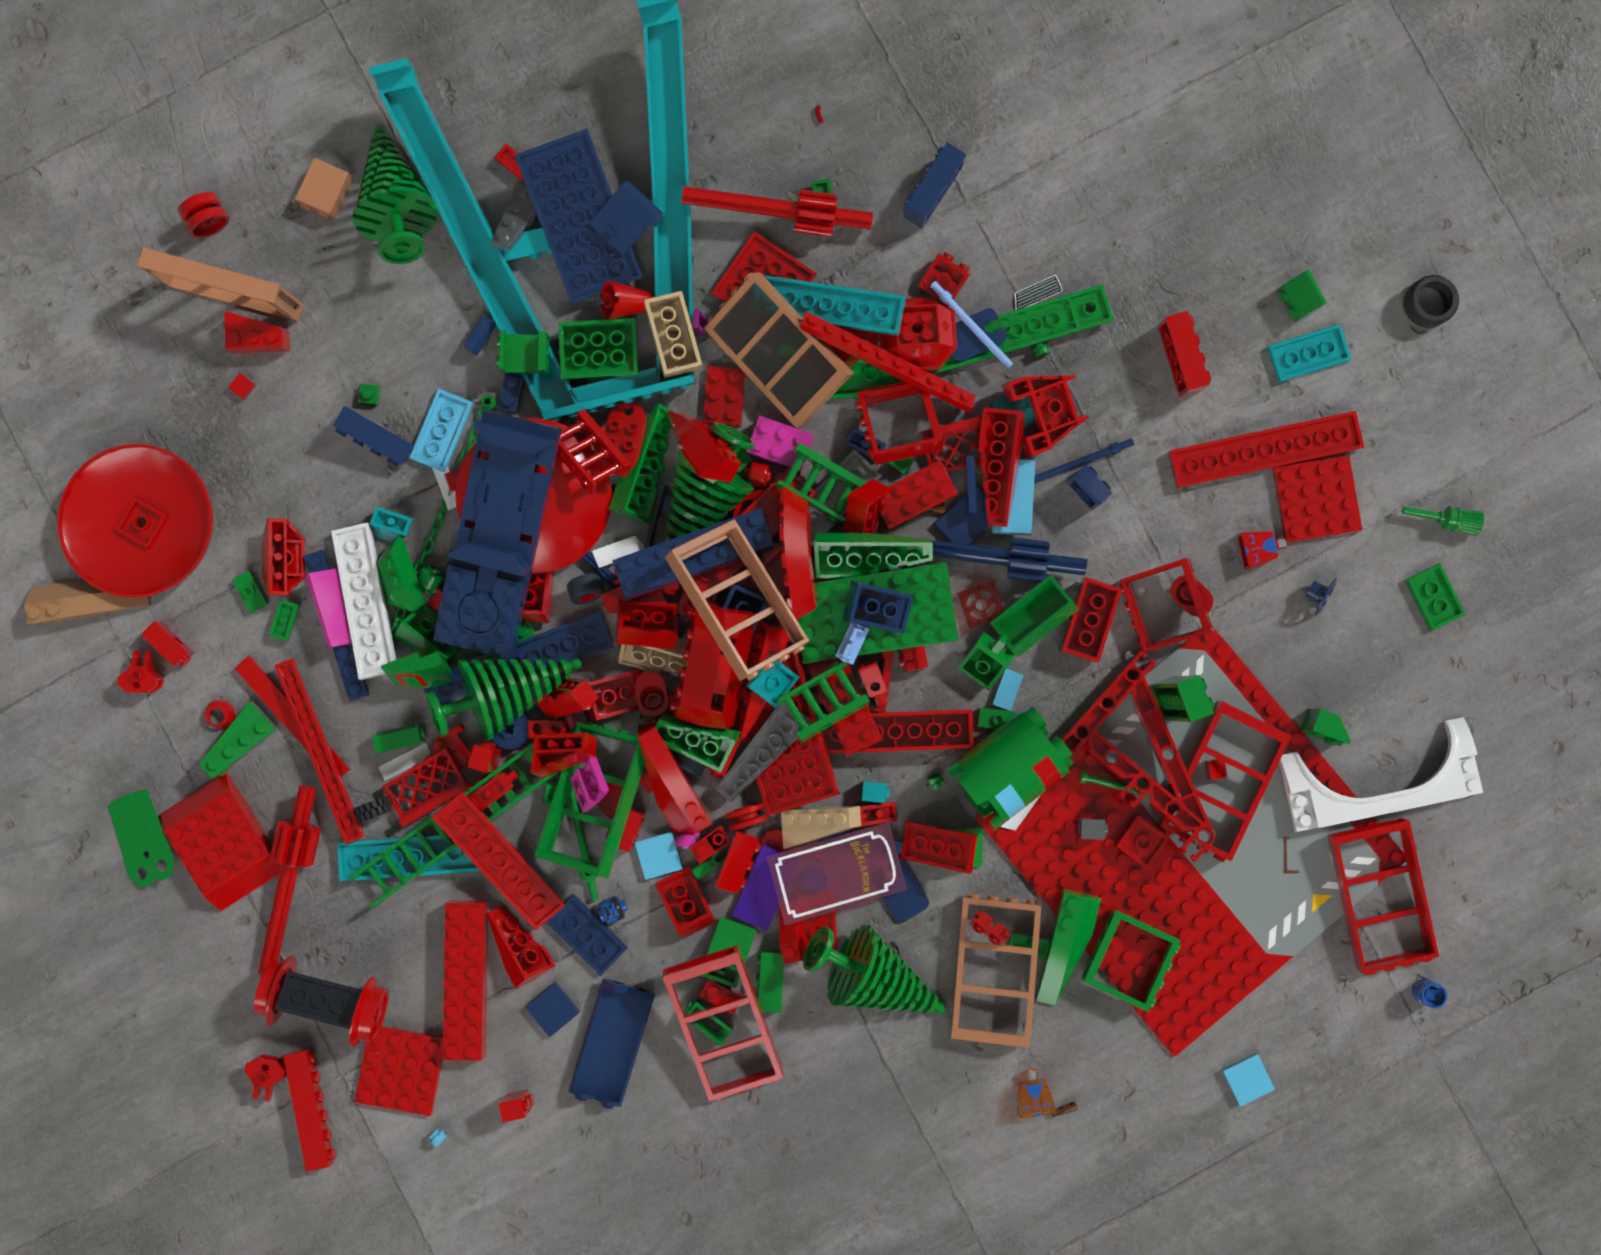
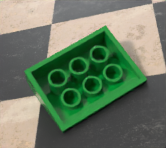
M635 318L558 322L561 380L638 375V325Z

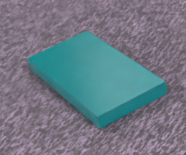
M1341 324L1266 347L1278 383L1352 360Z

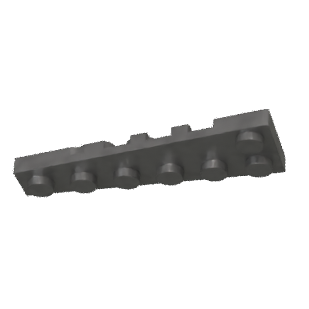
M785 703L776 707L717 786L716 790L729 801H733L798 739L797 732H799V726ZM798 709L806 724L809 723L811 725L814 723L813 720Z

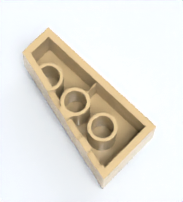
M860 806L794 808L781 812L783 849L796 847L861 826Z

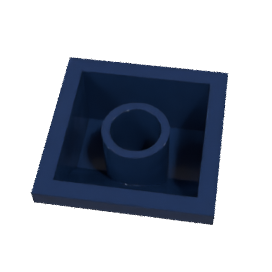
M1085 465L1067 484L1091 510H1094L1112 492L1108 483L1104 480L1101 481L1097 477L1098 473L1095 469Z

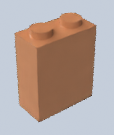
M314 158L295 199L300 203V207L307 211L312 209L325 219H328V217L336 219L354 178L348 172Z

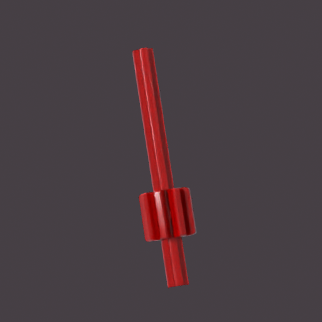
M683 186L681 204L794 219V232L831 237L834 225L871 230L873 212L837 208V196L830 193L799 190L797 202Z
M299 785L292 819L277 822L270 859L280 864L281 869L258 969V974H261V976L272 959L279 960L299 867L306 868L314 864L321 829L315 826V824L309 823L317 790L313 786Z

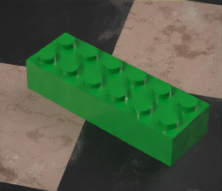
M1200 675L1173 676L1151 684L1164 719L1167 721L1193 722L1214 714L1213 700L1207 696L1205 691L1207 684Z

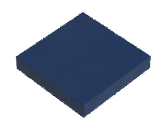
M557 982L525 1007L549 1038L581 1012Z

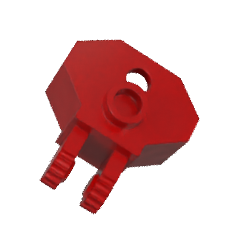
M134 650L131 665H128V670L118 676L117 685L127 693H155L163 687L164 678L155 671V667H152V652L145 651L143 666H140V651Z
M262 1054L245 1065L244 1072L251 1079L252 1086H254L252 1099H258L261 1087L266 1088L264 1101L269 1102L274 1086L277 1085L278 1081L287 1076L284 1059L282 1057Z

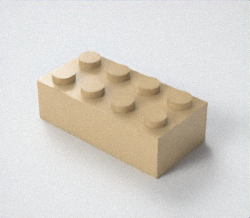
M682 291L644 300L645 311L664 379L701 371L702 362Z

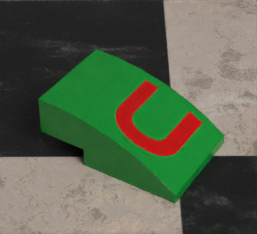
M416 652L381 665V669L395 686L430 688L454 682L451 668L439 652L421 657Z

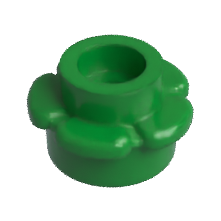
M1039 343L1033 347L1032 355H1035L1036 359L1043 358L1050 354V346Z
M940 773L929 775L926 777V786L931 787V789H938L942 787L941 783L944 782V779H942Z

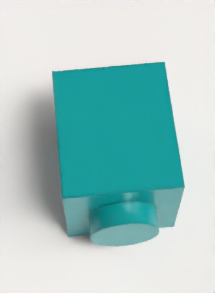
M863 781L862 801L885 803V799H889L890 787H887V783Z

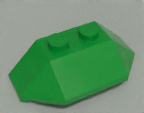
M398 535L386 546L377 566L388 604L415 612L426 601L402 535Z

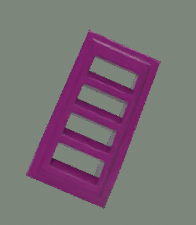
M694 309L692 329L694 337H707V331L704 328L708 324V318L699 309Z

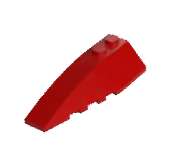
M983 408L979 452L988 525L1008 527L1025 413L1022 411Z
M668 411L667 415L671 425L675 427L674 433L676 436H679L678 443L680 446H683L682 454L696 474L701 478L731 483L741 462L730 449L728 443L718 437L712 431V428L702 421L684 413Z
M761 619L758 622L751 639L747 660L748 669L763 662L769 654L773 656L786 648L790 638L781 624ZM747 678L744 679L745 684L740 696L741 707H738L734 727L735 731H740V739L746 737L767 702L746 686L749 682Z
M653 726L637 735L656 803L675 833L696 834L712 825L707 810L656 727Z

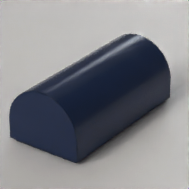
M482 316L464 345L465 350L478 356L497 326L496 323L489 317Z
M853 426L844 444L870 457L868 447L871 446L869 442L866 443L864 432ZM876 439L878 450H884L887 444Z

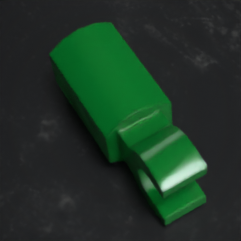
M719 851L713 854L711 859H706L691 869L698 880L714 870V866L724 864V859L720 862L715 860V856L719 854Z

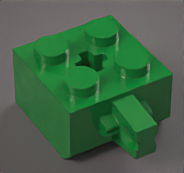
M984 632L965 655L958 669L989 691L1008 668L1015 656L1014 653L1004 647L1009 638L1002 634L996 641Z

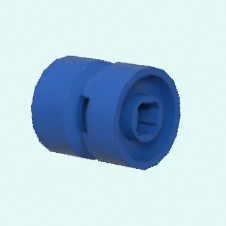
M1420 979L1412 987L1414 999L1432 1009L1442 1007L1447 1001L1446 989L1431 980Z

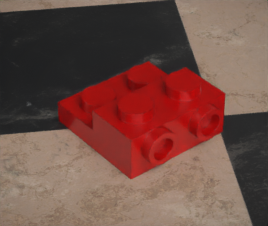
M938 253L918 284V287L941 301L939 295L930 287L936 281L944 291H948L952 295L954 300L972 273L969 272L970 268L962 262L959 265L953 261L954 257L949 253Z

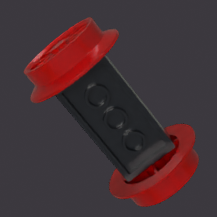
M292 955L288 956L284 962L272 959L268 963L260 978L254 999V1012L266 1016L267 1025L273 1026L284 1012L350 1029V1047H355L360 1041L372 1043L375 1040L382 1026L389 1000V989L378 986L376 977H370L363 990L296 973L297 961L296 957Z

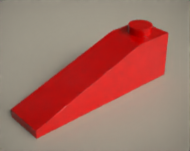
M554 571L531 574L522 620L530 623H550Z

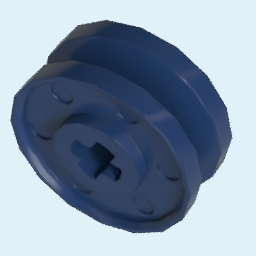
M523 713L517 718L513 714V722L510 726H515L513 729L514 733L507 732L509 727L503 721L504 728L500 733H496L493 729V742L504 749H518L524 746L530 739L528 736L529 717Z

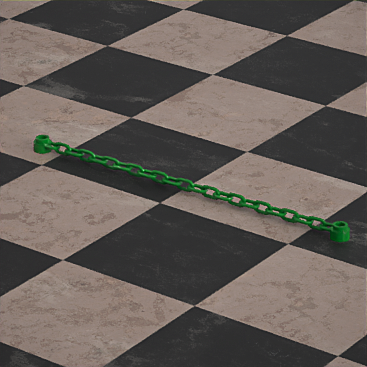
M484 395L481 398L478 420H481L483 408L489 411L496 408L497 401L492 395ZM487 399H491L489 405H485ZM474 425L469 434V444L460 455L461 463L458 469H460L464 460L465 451L469 452L474 442L477 441V437L475 435L472 436L475 429ZM444 497L441 501L442 509L433 520L432 533L430 537L426 538L422 547V557L417 560L414 566L417 579L420 574L419 571H416L420 562V565L426 567V557L432 552L436 542L434 539L436 533L441 530L445 521L444 514L447 505L444 503ZM437 518H439V520L442 519L439 528L437 525L435 526ZM428 540L429 542L433 541L430 550L428 548L425 549ZM397 607L394 614L395 622L393 627L390 628L391 632H395V634L399 622L404 620L407 610H404L402 617H397L400 610L399 607ZM394 634V637H393V639H392V640H393V643L395 642V639H396L395 634Z

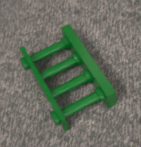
M801 443L796 444L792 452L796 453L795 456L797 458L785 480L775 481L774 485L778 487L777 490L781 492V487H787L807 500L809 506L827 516L826 519L835 524L837 522H844L846 518L839 514L847 502L848 495L852 490L864 485L866 481ZM808 460L813 463V468L803 487L798 491L790 485L803 461ZM824 470L829 473V479L817 501L806 495L818 473ZM840 479L845 482L846 487L832 511L823 504L835 482Z
M837 661L826 672L792 691L786 690L779 695L780 698L777 699L778 705L781 706L785 703L799 726L797 738L800 743L869 705V699L866 694L862 696L857 694L843 670L847 668V662ZM834 675L838 676L851 698L850 703L845 706L840 704L826 681ZM820 684L834 708L833 712L829 715L823 714L809 690ZM800 694H803L816 716V722L811 725L809 723L806 724L792 700Z

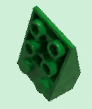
M720 917L707 955L738 945L745 963L757 930ZM736 964L701 975L733 988L737 987L740 979Z

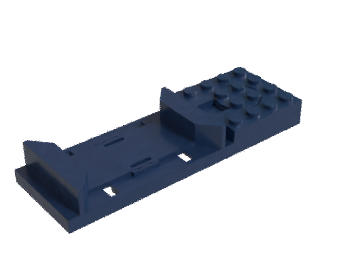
M483 410L481 420L474 421V426L478 430V436L455 550L449 552L447 556L453 558L452 564L448 565L433 640L510 659L514 656L562 429ZM481 451L489 453L488 460L480 458ZM535 464L547 467L546 475L534 472ZM467 520L475 522L474 529L466 527ZM521 533L533 536L532 543L520 541Z

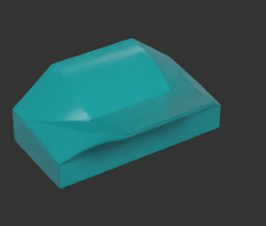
M376 506L370 525L376 529L378 538L391 542L398 535H402L403 538L407 537L414 519Z

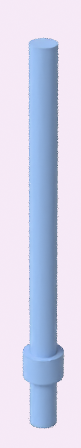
M934 281L930 287L939 295L941 302L953 309L955 314L1009 369L1013 365L1012 361L952 299V295L948 291H944Z

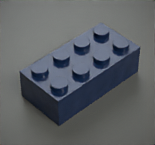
M948 142L944 148L940 146L935 154L934 162H930L927 166L923 179L920 178L917 181L913 195L909 194L904 202L905 219L921 229L924 228L963 168L967 154Z

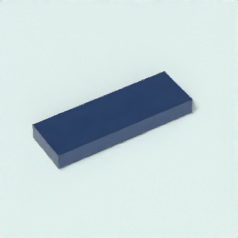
M970 455L965 458L968 516L975 515L977 512L974 456Z

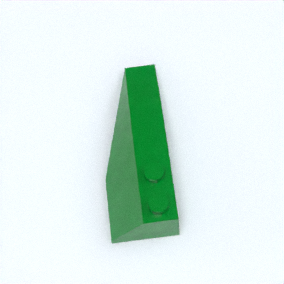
M660 403L656 404L647 418L638 462L629 472L628 476L624 478L619 476L609 506L610 510L621 516L646 524H650L658 491L656 483L663 484L660 481L661 473L665 470V465H663L664 454H667L668 448L666 446V436H669L671 426L667 415L668 411L671 410Z
M817 533L814 541L816 578H850L868 573L875 574L886 569L893 570L899 566H910L933 561V541L884 534Z
M1065 888L1062 889L1036 1001L1056 1005L1093 935L1101 897Z

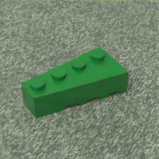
M665 714L662 715L656 724V729L668 748L720 773L740 734V731L700 726Z

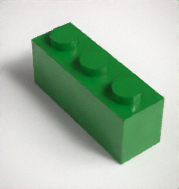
M761 950V955H757V967H760V974H756L755 986H759V994H756L762 1012L781 1013L784 972L782 953L776 950Z

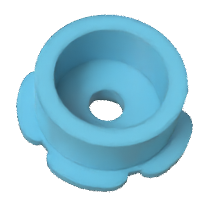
M437 1129L429 1137L431 1140L429 1145L432 1144L435 1148L439 1146L447 1137L444 1130L439 1131Z

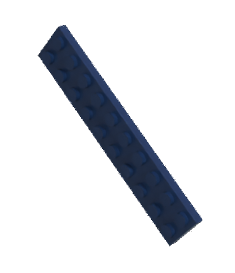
M599 611L517 642L515 654L510 659H516L520 666L522 659L529 660L533 668V659L542 660L545 667V660L553 659L556 665L559 666L558 659L564 658L567 662L576 658L582 660L614 648L602 613ZM489 654L471 659L479 660L482 666L484 660H492L496 666V660L503 659L509 667V659ZM468 660L467 662L469 663V666L471 667V660ZM458 665L450 667L454 682L423 688L425 693L434 692L441 706L467 697Z

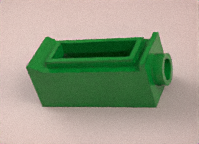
M421 723L372 735L376 754L426 742L425 738L427 737L426 729Z
M699 999L695 1002L691 1001L684 1009L686 1011L685 1015L695 1013L699 1008L704 1010L708 1007L700 1002ZM717 1014L710 1017L723 1027L719 1033L715 1032L700 1019L690 1022L720 1047L725 1038L733 1032L734 1028Z

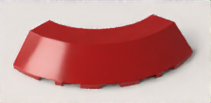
M781 487L780 505L784 504V506H782L779 516L781 525L780 541L784 542L782 543L781 553L782 567L786 568L784 570V584L789 586L787 590L788 607L796 620L816 609L817 604L811 557V515L807 500L787 487Z

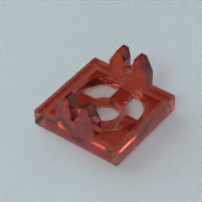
M994 580L957 593L969 629L991 622L1004 612ZM979 590L989 592L993 598L985 599L981 597ZM974 592L976 600L973 605L967 606L968 598ZM982 599L986 602L984 610L976 608L977 600ZM995 603V610L992 613V615L988 617L986 610L988 609L989 605ZM976 610L981 613L983 619L975 618L969 612Z

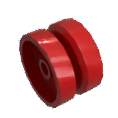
M202 192L184 200L178 207V213L182 221L186 223V229L193 238H204L214 235L224 229L229 223V216L225 209L221 207L222 203L214 192Z

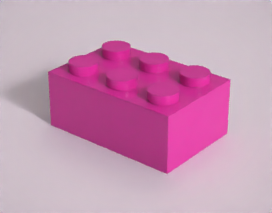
M759 415L751 438L755 446L752 450H747V454L786 469L788 467L791 468L797 458L795 456L796 453L792 452L794 446L801 443L810 448L814 434ZM803 461L797 473L801 474L805 461Z

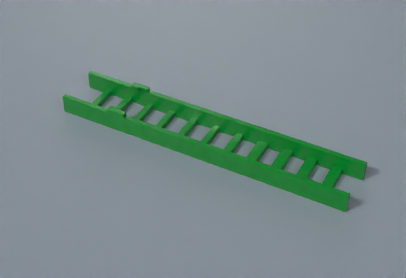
M534 742L465 792L469 797L508 767L512 771L516 770L520 775L518 779L526 791L517 797L511 789L505 794L510 803L503 808L500 807L497 801L490 805L495 813L488 818L491 822L561 772L546 776L535 785L530 782L517 764V761L526 756L530 763H532ZM430 817L349 878L355 880L369 870L385 893L369 905L373 909L458 846L452 843L444 830ZM430 824L434 826L449 847L439 855L435 853L421 833ZM415 835L432 857V860L423 867H421L405 844ZM399 847H401L417 870L410 876L404 877L389 856ZM382 859L386 860L401 882L391 890H389L373 867Z

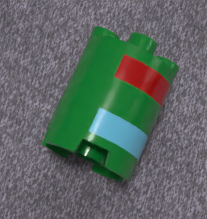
M1033 706L1024 713L1022 711L1016 713L946 768L952 778L963 773L957 781L965 789L964 795L983 818L995 813L996 816L989 821L995 831L1070 772L1068 767L1073 764L1070 758L1072 756L1071 751L1058 736L1052 741L1046 738L1049 734L1045 728L1047 723Z

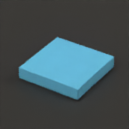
M673 832L635 842L645 880L683 869L677 846L674 844Z
M1257 1053L1222 1069L1240 1107L1275 1090Z

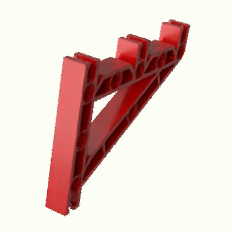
M1141 650L1065 735L1062 741L1066 743L1070 738H1074L1075 741L1079 742L1074 751L1069 749L1072 753V758L1088 743V752L1119 780H1131L1119 794L1118 798L1124 802L1125 794L1130 789L1137 792L1139 796L1136 801L1129 802V807L1132 810L1145 795H1148L1149 805L1181 833L1192 832L1179 850L1185 854L1187 852L1186 847L1194 841L1200 846V849L1196 855L1192 853L1190 859L1196 862L1213 843L1215 834L1145 678L1157 662L1152 659L1147 663L1149 666L1143 671L1136 666L1139 659L1142 660L1147 656ZM1127 673H1136L1137 679H1129ZM1129 694H1131L1132 704L1172 794L1097 732ZM1109 700L1112 703V707L1109 709L1104 708L1102 701ZM1080 728L1085 729L1087 736L1079 737L1076 731ZM1163 751H1170L1172 759L1166 760L1162 755ZM1108 754H1114L1117 757V761L1110 763L1106 757ZM1140 779L1145 780L1147 788H1139L1137 781ZM1168 806H1175L1178 810L1177 815L1169 814ZM1201 831L1208 834V841L1203 842L1199 839Z

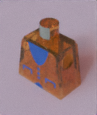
M1036 1069L1026 1070V1081L1018 1082L1017 1114L1019 1118L1056 1114V1107L1047 1081L1045 1079H1038Z

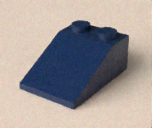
M851 580L842 619L857 624L904 633L913 595Z

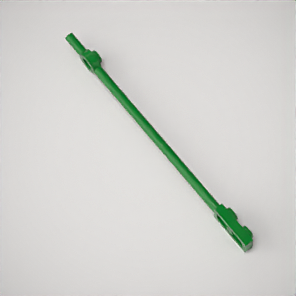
M541 688L542 696H543L545 693H544L543 688ZM572 788L569 798L571 811L580 813L574 788ZM573 818L582 860L591 862L582 821ZM579 871L580 878L588 884L591 901L598 900L599 897L595 884L597 876L592 874L588 876L585 872Z

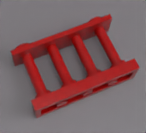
M585 409L578 412L575 425L561 432L557 456L579 480L581 487L585 491L587 490L591 496L595 494L597 482L614 472L619 473L622 478L629 475L631 463ZM578 431H583L588 437L569 448L561 442ZM591 444L595 445L599 452L581 462H578L573 454ZM603 458L607 459L611 466L593 476H590L585 468Z

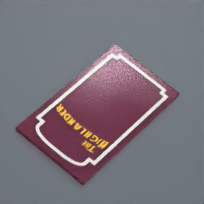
M889 822L766 856L785 926L907 890Z

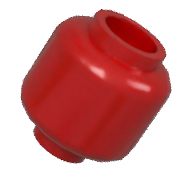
M753 462L750 468L746 467L744 478L753 485L752 487L764 489L767 485H771L773 470H770L768 464Z

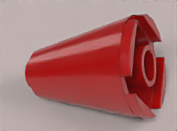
M606 281L600 293V298H603V304H600V308L605 319H618L646 313L644 300L654 297L650 292L615 281Z

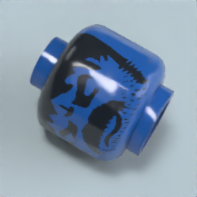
M612 896L602 900L597 910L602 922L613 924L625 918V911L628 908L624 899L620 900L619 897Z

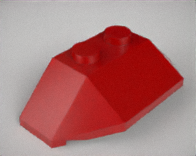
M267 518L262 537V579L267 595L288 596L305 578V539L288 519Z

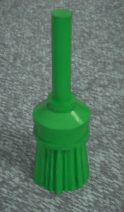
M1405 506L1402 508V514L1434 519L1441 523L1444 530H1457L1475 537L1481 533L1485 519L1484 513L1481 511L1461 510V508H1453L1452 506H1447L1444 511L1439 512Z

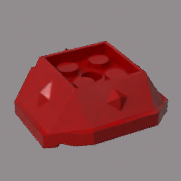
M935 297L906 299L899 336L879 333L880 348L927 372L939 371L957 349L955 311ZM919 328L922 332L915 333L913 330Z

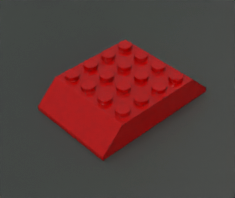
M228 772L161 813L163 832L203 897L220 911L225 910L279 875L281 865L270 859L272 843Z

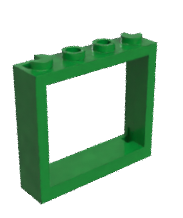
M1112 908L1080 979L1148 1012L1156 1002L1155 995L1157 991H1160L1164 985V975L1172 967L1171 960L1180 949V940ZM1121 919L1169 941V945L1143 1002L1094 979Z

